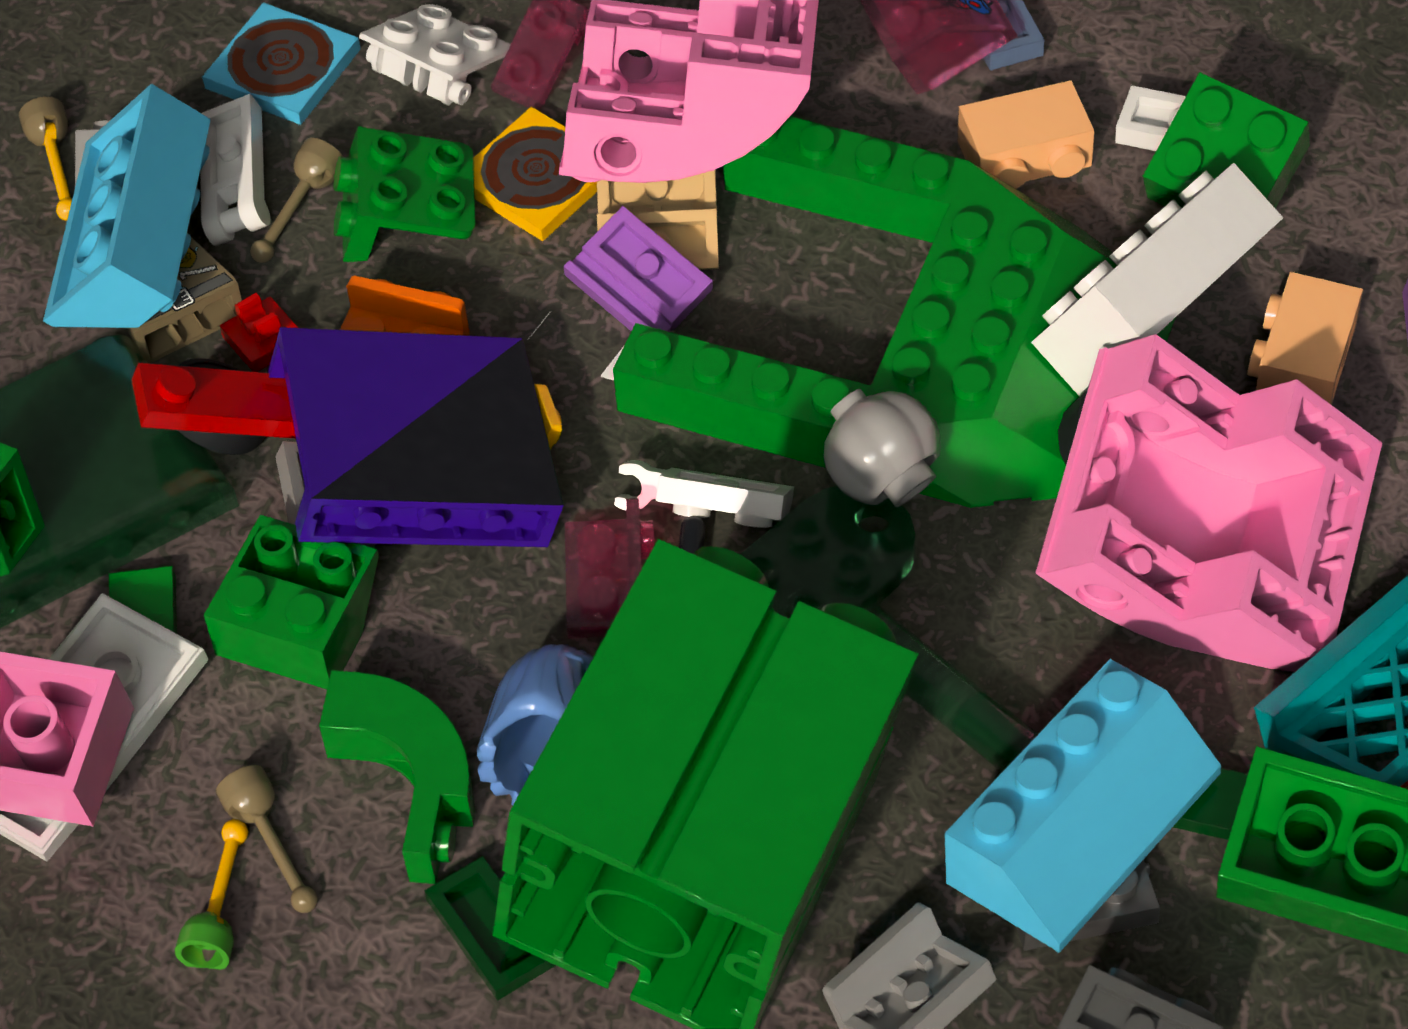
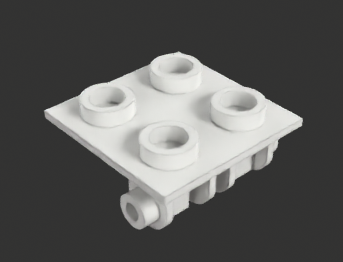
M433 4L421 5L417 9L399 17L388 19L380 25L361 32L359 37L371 43L366 53V60L372 63L374 71L400 81L405 86H408L413 81V88L420 93L428 86L427 95L442 101L443 104L448 106L452 102L463 105L469 99L471 85L466 83L467 74L510 55L516 47L498 39L497 33L494 30L484 26L465 24L452 18V14L448 9Z

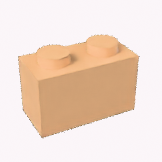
M1072 80L959 106L958 143L965 160H969L1015 189L1021 187L1026 181L1052 175L1058 178L1071 177L1082 168L1092 166L1094 128Z
M1290 272L1283 295L1272 293L1267 305L1263 329L1270 331L1268 341L1256 339L1247 375L1258 378L1256 391L1297 379L1332 405L1357 325L1363 289Z

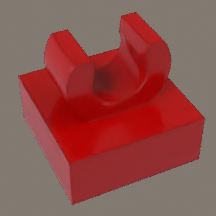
M254 293L235 304L237 316L219 326L222 337L253 372H258L270 365L280 327H298L271 296L261 301L260 296Z

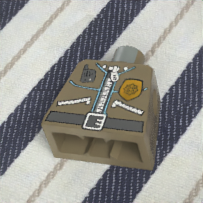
M192 237L190 246L180 263L177 279L181 281V290L174 304L166 312L158 311L139 328H127L141 363H152L220 330L219 325L237 316L235 304L242 301L238 282Z

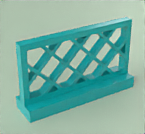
M1408 575L1254 707L1265 749L1399 787L1408 780V728L1406 729L1405 716H1408V696H1403L1402 684L1408 683V663H1406L1408 661ZM1388 686L1393 688V698L1360 703L1376 688ZM1391 718L1396 720L1395 731L1362 736L1357 735V724ZM1347 725L1348 738L1324 742L1316 741L1330 728ZM1399 751V755L1380 772L1360 763L1359 756Z

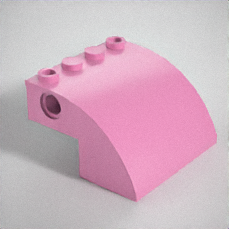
M591 0L586 22L584 56L578 83H573L566 113L565 141L559 175L573 176L575 179L583 182L607 180L647 183L679 180L715 170L749 153L781 127L797 109L809 90L819 0H700L699 10L614 0ZM638 49L644 51L648 56L635 57L627 51Z
M1157 334L1109 349L1106 347L1099 349L1035 574L1102 617L1163 644L1268 669L1296 672L1337 635L1382 442L1297 379L1239 395Z

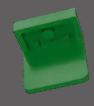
M357 127L348 157L339 156L334 174V191L343 192V201L338 202L334 218V236L343 237V262L368 261L379 227L457 239H468L471 237L475 228L473 151L467 144Z

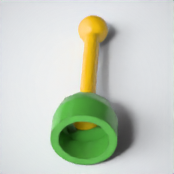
M229 820L222 827L221 835L225 845L207 912L194 914L185 922L180 930L175 947V955L181 963L188 967L222 970L229 964L234 946L233 931L230 924L225 919L220 918V913L238 845L243 844L248 837L247 825L240 820ZM202 949L216 950L209 961L206 962L204 960Z

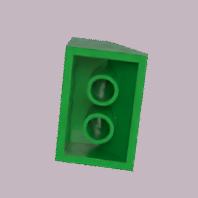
M1256 746L1219 870L1216 898L1408 954V789Z

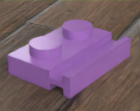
M624 206L582 247V252L573 261L569 260L564 265V275L630 331H632L635 323L668 332L670 330L673 331L713 290V280Z

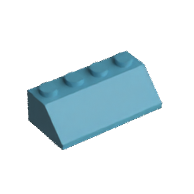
M150 84L86 142L43 322L52 327L139 328L158 311L163 313L170 309L181 290V281L177 279L181 260L185 256L191 242V236L187 233L190 216L200 199V190L196 188L199 173L207 161L210 152L209 146L206 145L210 118L157 86Z
M1109 659L945 832L946 884L1060 953L1221 774V764L1166 689Z

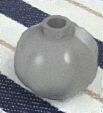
M857 389L839 401L830 411L836 421L825 440L824 461L832 481L847 496L870 505H877L889 498L895 507H899L918 495L936 478V474L929 466L940 456V433L935 419L917 399L905 393L886 391L866 396L861 389Z

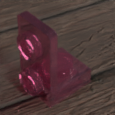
M532 0L492 82L491 90L527 108L541 109L573 44L579 46L582 38H585L589 9L571 0Z

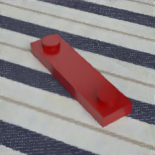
M138 363L131 379L141 428L296 439L285 378H269V373Z

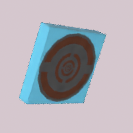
M262 3L202 76L204 87L234 100L251 94L263 111L301 125L361 50L359 37Z

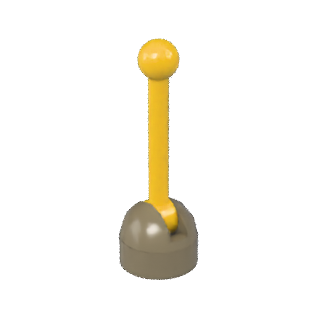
M39 97L28 101L22 106L19 111V118L27 139L34 145L40 147L45 145L59 197L56 213L60 219L67 221L72 198L70 197L57 145L68 132V118L64 104L59 99Z

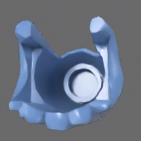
M549 644L539 649L528 651L507 670L495 693L477 747V757L481 761L478 765L480 781L490 782V789L495 796L510 794L512 798L511 805L513 806L593 659L590 654L583 650H577L575 647H570L567 644Z

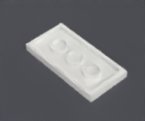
M102 593L48 660L115 670L134 706L106 791L209 659L205 650L200 646ZM0 810V834L45 861L52 857L79 825Z

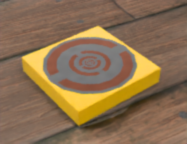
M533 107L525 111L473 158L474 199L541 241H544L597 192V182H583L575 179L573 176L559 175L565 141V126Z

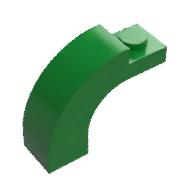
M331 670L319 725L327 758L381 763L397 770L409 780L414 787V793L402 850L409 882L436 884L440 862H452L456 843V826L474 827L475 799L466 752L461 738L445 713L433 701L410 686L375 674Z

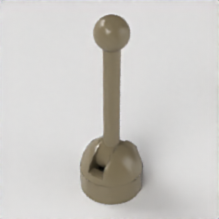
M307 138L300 147L293 163L295 174L300 179V182L264 238L252 244L250 254L256 262H267L273 257L275 241L309 188L315 190L327 188L334 182L336 163L339 156L343 155L328 142L318 138Z
M250 765L230 773L216 788V795L224 810L232 819L240 820L245 824H256L293 892L291 895L292 907L300 913L311 912L318 903L317 893L311 887L304 886L267 818L275 799L273 784L264 768L259 765Z

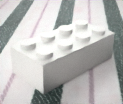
M1232 163L1216 179L1207 170L1178 195L1186 204L1183 208L1175 200H1172L1144 225L1152 234L1149 238L1141 230H1138L1109 256L1117 265L1114 269L1104 260L1074 287L1082 298L1078 300L1069 291L1042 315L1050 326L1031 343L1079 397L1089 387L1099 349L1105 347L1109 349L1158 334L1283 219L1282 215L1235 163Z

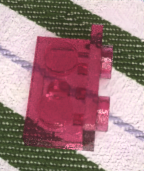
M639 498L626 499L627 519L565 522L568 639L605 637L643 567V559H647L655 545L653 520L641 521Z

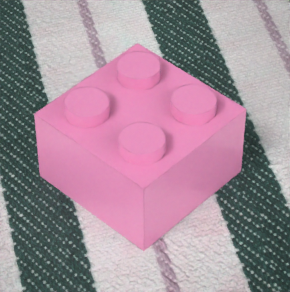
M0 652L1 811L94 826L134 710V706L115 670Z

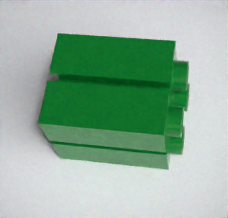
M658 539L509 811L501 870L505 873L499 885L493 936L606 989L609 988L622 961L629 963L640 971L639 978L631 992L630 1000L692 1029H758L876 781L894 728L893 724L898 716L918 653L896 644L894 633L883 620L855 605L830 603L819 610L798 601L791 617H784L773 609L777 591L768 587L765 575L749 559L729 549L716 546L702 547L692 554Z

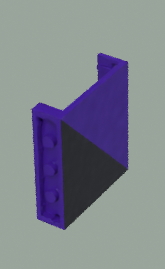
M280 327L268 373L269 378H285L305 485L295 520L298 542L508 547L549 546L564 504L523 338Z

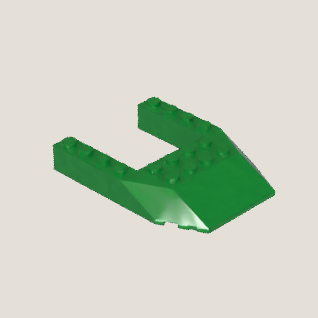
M791 116L771 137L746 155L723 165L724 184L727 191L920 239L933 244L871 386L635 323L613 368L617 411L826 468L824 444L836 421L830 413L832 408L857 389H861L866 396L886 391L901 392L917 399L926 407L935 419L940 433V456L929 466L936 474V478L919 494L969 508L991 506L996 501L1031 498L1032 501L1057 498L1066 467L1059 450L1058 429L1064 412L1079 396L1031 342L1050 326L1042 315L1069 291L1078 300L1082 298L1074 287L1100 263L1106 260L1113 269L1117 266L1109 257L1113 253L1111 250L1078 226L969 160ZM1176 317L1157 334L1166 342Z

